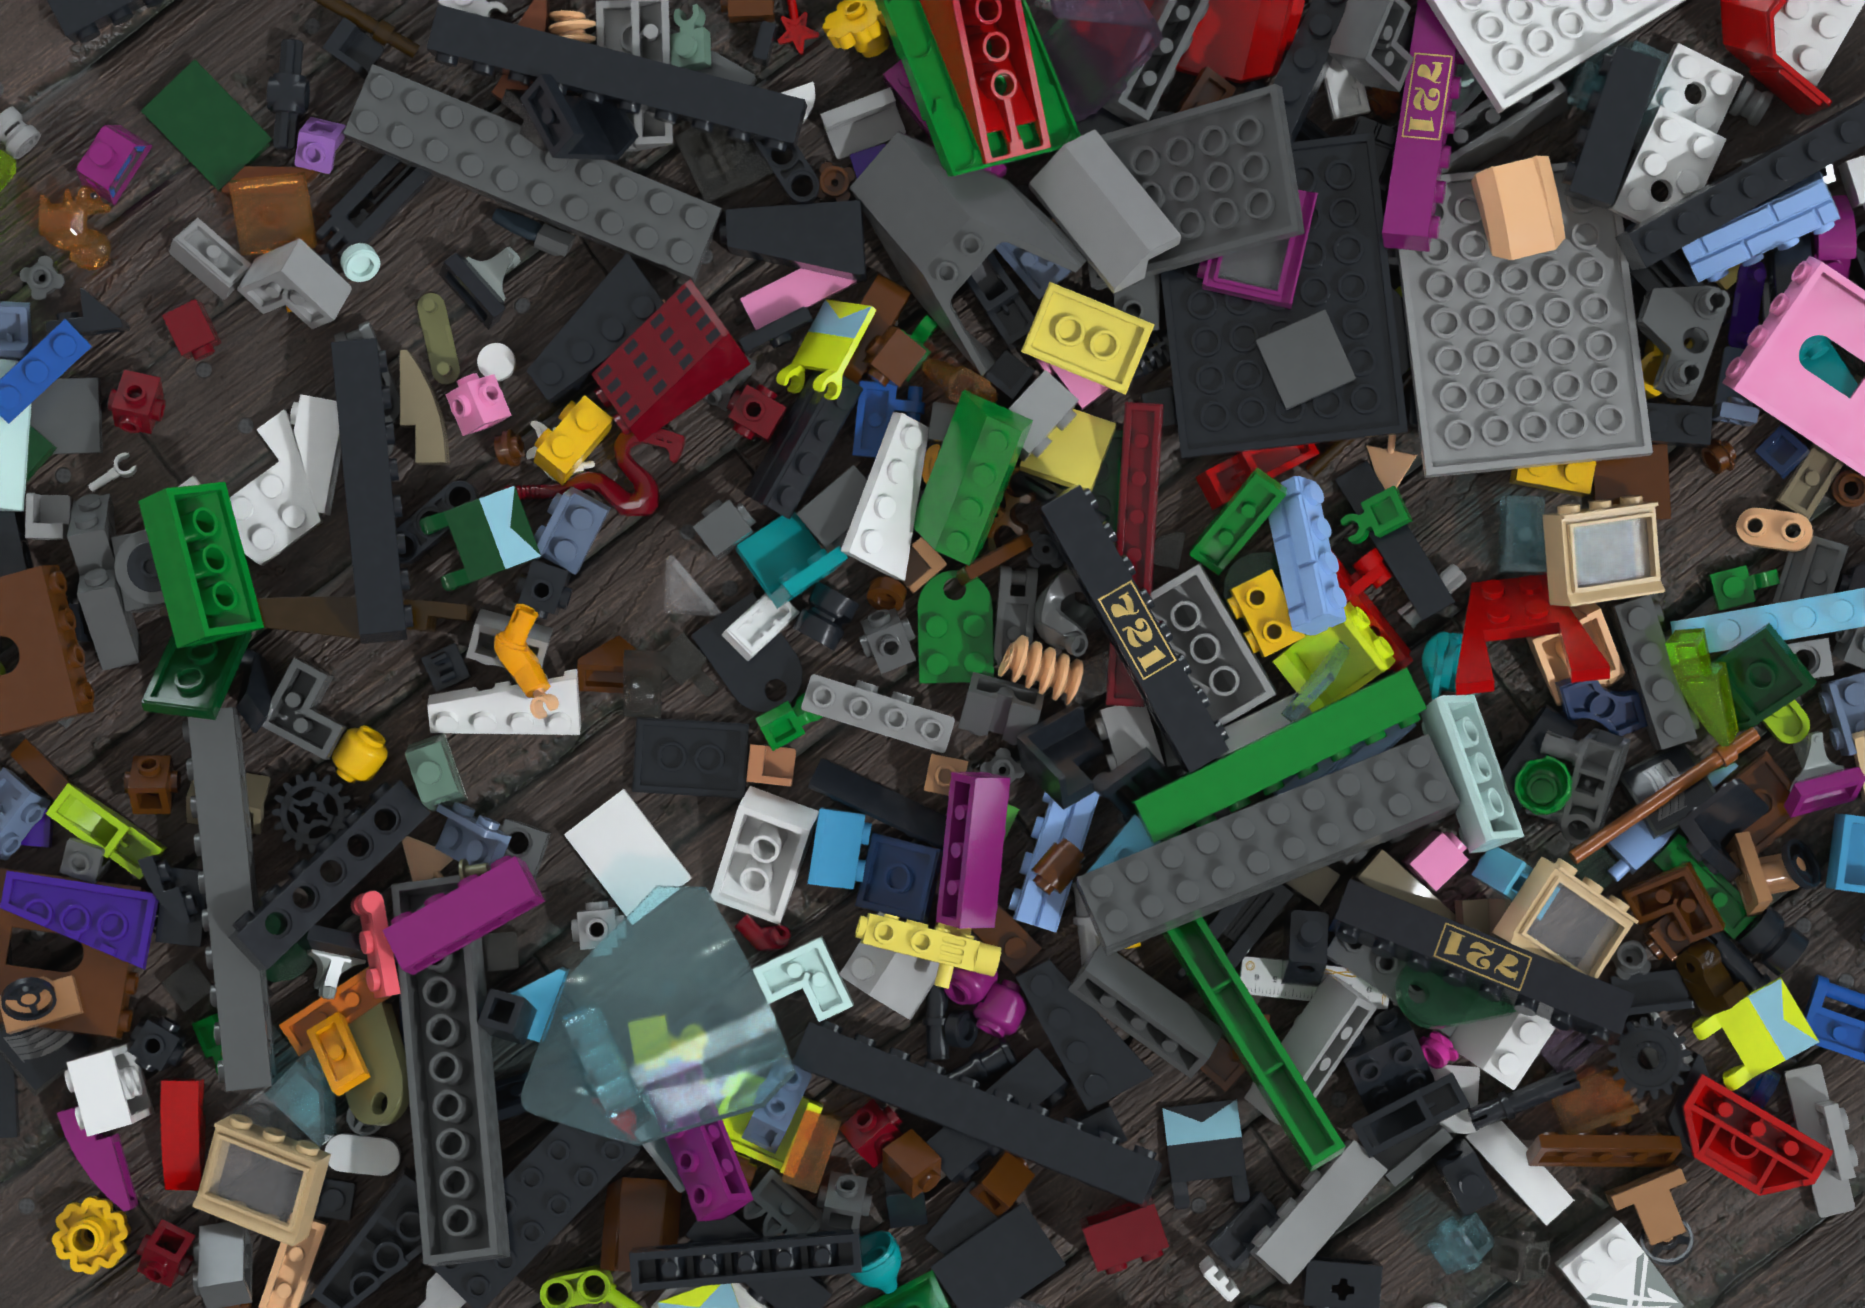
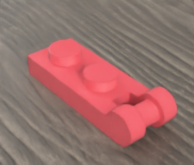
M368 891L356 895L351 901V909L355 915L360 916L362 932L359 934V942L362 952L367 954L369 969L366 971L368 988L371 992H374L375 999L401 994L394 954L382 931L389 927L383 897L377 891Z

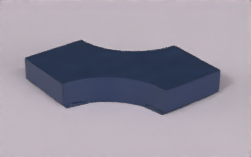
M1570 677L1555 682L1564 715L1568 720L1593 719L1602 723L1609 733L1623 736L1648 726L1639 693L1635 689L1613 691L1601 686L1598 680L1571 683Z

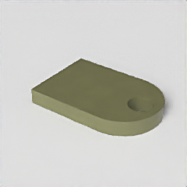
M380 1002L348 1024L371 1077L345 1092L352 1114L360 1122L375 1126H387L397 1121L403 1115L410 1101L405 1048L392 1004ZM386 1096L388 1101L387 1108L382 1112L381 1104Z

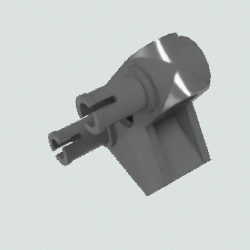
M1713 286L1654 288L1645 293L1636 318V325L1663 353L1653 389L1660 391L1668 398H1680L1688 402L1693 400L1704 377V372L1730 303L1729 295L1725 290L1721 291L1719 290L1720 288ZM1685 339L1692 341L1691 349L1685 347Z
M1596 728L1586 735L1584 739L1581 738L1580 741L1552 733V731L1548 730L1540 753L1572 762V767H1575L1572 776V795L1565 806L1555 813L1536 815L1526 809V814H1532L1556 822L1563 836L1575 845H1579L1601 830L1606 820L1612 795L1624 768L1631 740Z

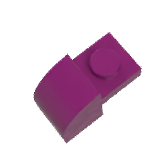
M1847 195L1832 196L1840 219L1834 221L1835 226L1825 233L1814 235L1813 231L1810 232L1812 257L1822 261L1849 279L1851 259H1856L1857 248L1854 213Z

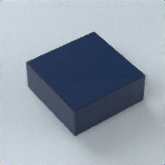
M1781 424L1755 450V453L1775 473L1784 479L1810 451Z

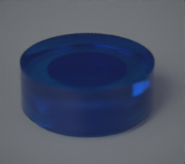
M1770 1069L1765 1071L1751 1093V1102L1764 1108L1774 1093L1781 1075Z

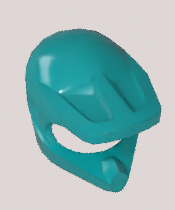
M1439 632L1433 635L1425 645L1422 654V670L1429 684L1432 700L1441 696L1442 691L1456 692L1455 680L1463 638L1462 633ZM1481 693L1466 694V695H1477V694H1481Z

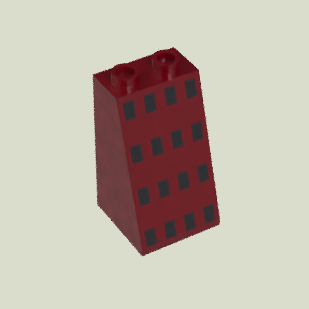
M690 279L591 375L599 385L594 392L606 408L613 405L617 410L618 414L613 416V419L625 435L632 432L641 443L751 363Z

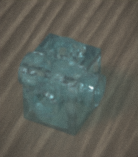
M1474 1212L1459 1220L1452 1216L1442 1221L1435 1227L1437 1234L1427 1243V1246L1445 1273L1449 1275L1461 1269L1464 1273L1472 1271L1483 1262L1482 1258L1497 1243L1477 1213Z

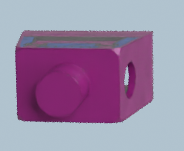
M104 125L78 164L76 172L83 186L115 205L151 150L152 145L121 125Z

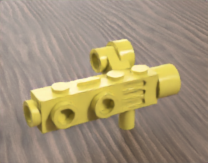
M869 913L867 917L860 916L855 932V938L861 939L862 944L939 963L934 985L949 989L954 967L994 977L1001 956V947L974 940V936H971L972 928L959 929L939 922L935 923L933 930L928 928V924L908 919L906 922L899 921L897 916L884 914L883 917Z

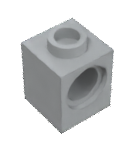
M1829 638L1787 644L1794 654L1799 650L1807 654L1809 665L1806 669L1814 678L1834 675Z

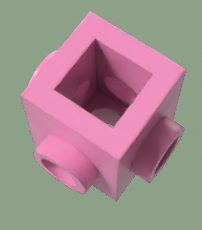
M477 373L465 376L456 381L458 384L456 389L446 394L451 412L463 436L491 428L512 416L494 374L479 378Z

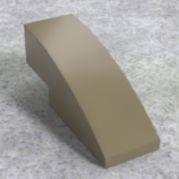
M400 350V425L404 428H415V463L419 465H450L448 436L436 394L424 370L413 354L408 350Z
M1379 848L1354 876L1364 885L1456 922L1455 914L1383 849Z

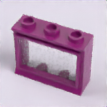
M1298 190L1305 234L1200 262L1197 278L1203 279L1202 289L1291 309L1318 193Z

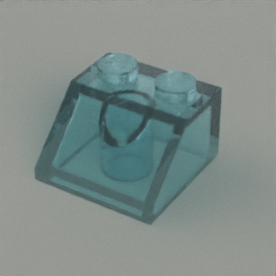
M307 1055L296 1061L265 1095L310 1139L321 1147L337 1134L336 1094L332 1092L317 1056L312 1059Z

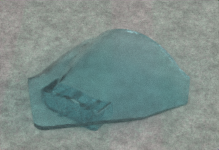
M657 885L580 963L560 986L522 1090L521 1102L526 1111L592 1134L639 1146L678 1132L763 1108L794 1076L796 1071L773 1011L740 945L706 887Z

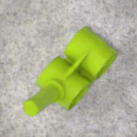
M600 1265L555 1273L544 1282L540 1290V1300L546 1308H569L588 1303L598 1304L600 1302L603 1304L609 1302L616 1308H644L616 1290L617 1285L613 1283L611 1272L601 1269ZM592 1275L601 1277L605 1283V1290L601 1293L590 1292L585 1285L586 1278ZM554 1283L563 1284L567 1288L568 1298L563 1301L554 1300L549 1294V1286Z

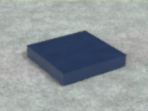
M872 833L866 857L863 882L860 883L855 906L927 924L942 864L943 850Z

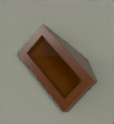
M620 635L578 659L579 691L653 695V662Z

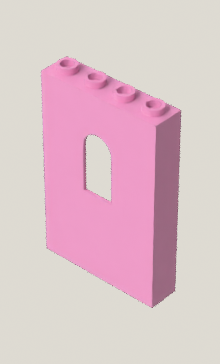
M1809 256L1806 261H1802L1794 269L1791 276L1792 282L1785 292L1777 295L1772 301L1769 308L1770 314L1763 324L1755 327L1750 333L1747 340L1748 346L1741 356L1734 358L1728 365L1725 372L1726 378L1722 383L1865 477V376L1850 398H1848L1806 370L1799 360V350L1803 342L1811 336L1823 335L1865 362V290L1822 261Z

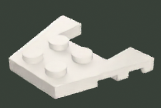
M282 410L256 429L279 462L230 497L244 553L261 566H264L323 523L321 513L316 511L294 431L290 424V416L286 410ZM192 476L178 487L200 485V482L195 476Z

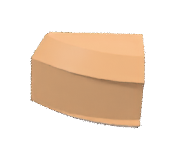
M1536 155L1532 158L1492 166L1474 175L1471 184L1492 256L1515 260L1556 250L1565 239L1562 212L1549 156Z
M1596 603L1569 606L1610 665V679L1598 680L1600 685L1607 689L1623 677L1625 671L1602 610ZM1559 634L1526 637L1557 706H1561L1555 682L1569 678L1570 675Z

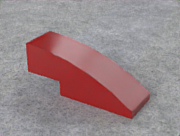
M1315 444L1240 452L1195 478L1209 505L1214 510L1228 503L1256 468H1259L1271 478H1275L1320 453Z
M165 1078L161 1080V1150L165 1190L199 1191L205 1168L206 1115H203L204 1079Z

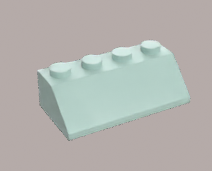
M1442 695L1435 698L1426 706V710L1420 712L1423 719L1422 730L1424 735L1429 734L1460 801L1456 816L1460 824L1459 836L1462 843L1468 848L1469 853L1489 851L1524 837L1475 695Z

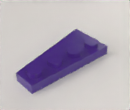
M7 871L0 908L145 970L159 900L154 893Z

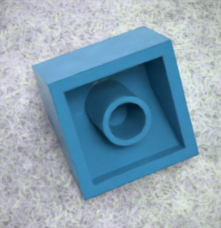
M824 807L819 808L808 884L854 889L855 881L863 882L866 860L859 859L861 844L869 845L872 823L865 822L866 814Z

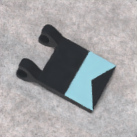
M1237 1099L1162 1108L1174 1207L1176 1209L1189 1208L1190 1200L1187 1181L1231 1176L1233 1199L1236 1202L1248 1201L1250 1194Z

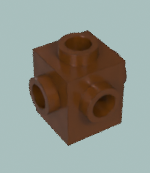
M171 755L133 756L131 771H126L124 775V790L126 794H129L133 814H171L174 793H180L181 774L179 770L174 771Z

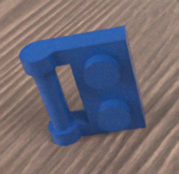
M1819 974L1816 975L1804 1012V1017L1819 1040V1043L1816 1045L1865 1062V1022L1822 1007L1825 997L1865 1010V994L1830 983L1829 978Z

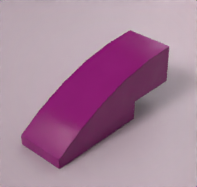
M79 1105L57 1112L64 1135L76 1159L90 1179L123 1211H128L138 1206L139 1203L119 1133L104 1137L102 1132L87 1137L86 1130H81L76 1120L75 1108L79 1107Z

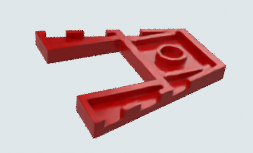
M1547 574L1500 580L1492 579L1471 584L1455 680L1456 696L1495 691L1494 676L1486 646L1488 641L1559 634L1571 683L1610 679V665L1570 607L1550 605Z

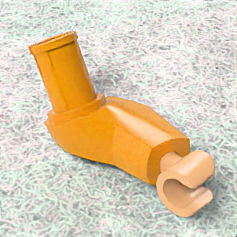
M516 604L505 630L495 635L494 650L523 693L528 698H534L530 704L532 715L542 719L547 717L543 702L550 711L558 708L559 701L555 695L545 693L551 686L538 658L526 643L528 634L539 614L530 606Z

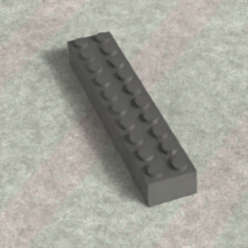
M374 64L370 68L343 132L346 138L353 143L382 155L386 154L396 158L411 167H417L430 172L435 177L624 255L628 253L636 260L687 281L691 279L693 283L697 278L723 215L720 207L606 160L552 158L538 132Z
M1426 734L1078 876L1077 889L1106 956L1450 816L1456 813L1460 801L1429 734Z
M454 875L392 884L394 918L404 912L411 911L414 913L425 907L424 902L428 898L436 894L445 893L446 895L457 889V883L461 881L460 876ZM482 937L414 975L402 971L398 963L423 1264L436 1267L511 1257L491 1036L477 1024L487 999Z

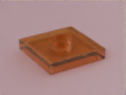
M305 172L230 180L229 189L241 256L267 253L299 238L310 248H316L317 240Z

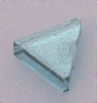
M1339 640L1285 707L1281 715L1290 722L1295 721L1335 680L1349 654L1350 648Z

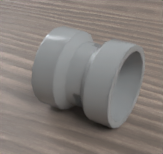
M9 107L0 113V141L6 146V152L13 159H19L36 145L41 137V133L33 125H26L23 122V115L15 107Z

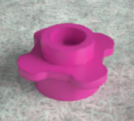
M1432 1031L1429 1037L1423 1036L1419 1039V1044L1428 1065L1432 1068L1441 1069L1448 1064V1061L1455 1062L1459 1057L1451 1041L1437 1031Z

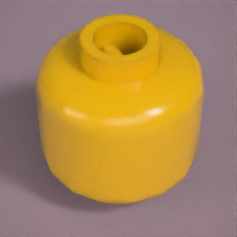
M364 725L359 728L348 729L331 756L333 763L337 767L336 773L350 783H355L357 780L363 782L372 780L388 755L385 738L378 731Z

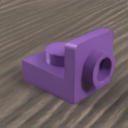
M310 117L299 130L295 165L329 174L333 170L335 151L345 139L343 132L346 125Z

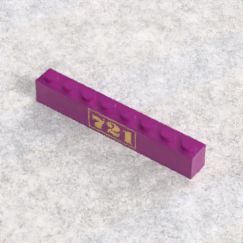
M1418 0L1410 55L1414 59L1405 80L1382 237L1385 248L1429 252L1431 239H1438L1441 218L1440 216H1435L1437 203H1444L1446 181H1440L1442 168L1449 169L1451 146H1446L1447 134H1454L1456 111H1451L1453 99L1460 98L1462 77L1456 76L1458 65H1464L1465 61L1427 1Z

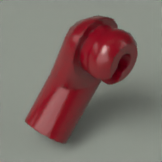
M749 914L734 926L758 951L781 950L788 945L791 939L790 930L786 926L760 927Z

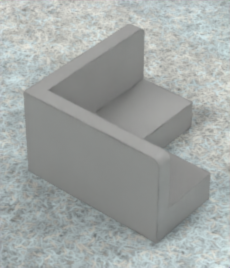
M300 238L256 257L237 288V291L262 314L286 305L311 329L334 321L352 290V287Z

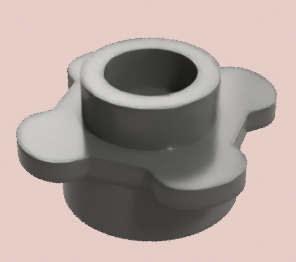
M48 256L39 257L35 265L30 268L24 267L20 271L21 281L29 285L32 290L31 296L36 300H44L47 294L53 293L56 289H61L65 283L64 276L59 274L53 267V260ZM45 275V281L41 282L39 276Z
M999 748L996 751V756L990 762H984L980 767V772L1009 777L1010 784L1016 778H1022L1025 774L1021 764L1016 763L1012 759L1011 752L1007 748ZM1005 767L1006 773L1001 774L999 768Z
M1630 940L1621 944L1610 959L1616 966V976L1621 980H1628L1631 975L1638 973L1645 975L1651 969V963L1647 960L1646 950L1637 940ZM1626 958H1631L1632 963H1628L1626 961Z

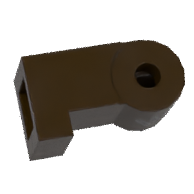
M1698 940L1678 956L1676 960L1677 969L1705 1018L1731 1009L1749 994L1742 981L1734 983L1721 962L1719 950L1711 942Z

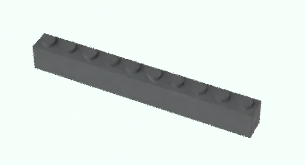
M236 707L220 708L216 720L188 717V720L183 721L182 729L185 743H190L192 758H187L186 760L187 775L189 781L194 780L195 796L190 798V808L193 819L198 818L199 833L194 835V846L196 855L202 856L203 871L198 872V885L200 893L206 894L207 909L202 910V924L205 932L210 931L211 947H206V962L208 969L214 970L215 984L210 985V1001L212 1007H217L219 1022L214 1023V1039L216 1045H221L223 1060H218V1078L220 1083H225L226 1091L272 1087L278 1082L266 970L259 971L228 938L236 930L232 925L240 916L248 910L254 913L260 907L240 713Z

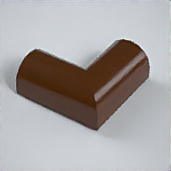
M1690 861L1626 887L1621 893L1630 906L1634 917L1639 921V925L1673 912L1690 943L1723 931L1725 928L1724 920Z

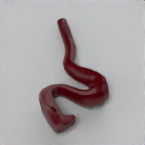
M663 428L641 443L632 432L627 435L621 432L618 435L614 445L616 462L635 487L634 493H628L611 478L596 472L580 473L568 479L563 486L560 483L541 484V486L540 484L515 485L520 500H534L536 498L553 499L557 493L563 495L571 486L580 491L591 489L600 493L621 516H649L653 514L659 505L658 485L653 476L634 460L630 454L631 449L640 444L661 447L668 450L670 461L676 463L683 452L686 437ZM507 485L505 486V489L512 487L514 485Z

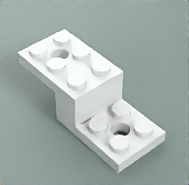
M1680 43L1674 44L1648 99L1632 149L1636 151L1618 188L1614 203L1608 210L1639 224L1705 187L1726 142V138L1718 135L1717 132L1743 79V75ZM1688 84H1695L1701 90V100L1697 104H1691L1685 98V88ZM1655 181L1665 183L1668 188V196L1663 202L1656 201L1651 195V187Z

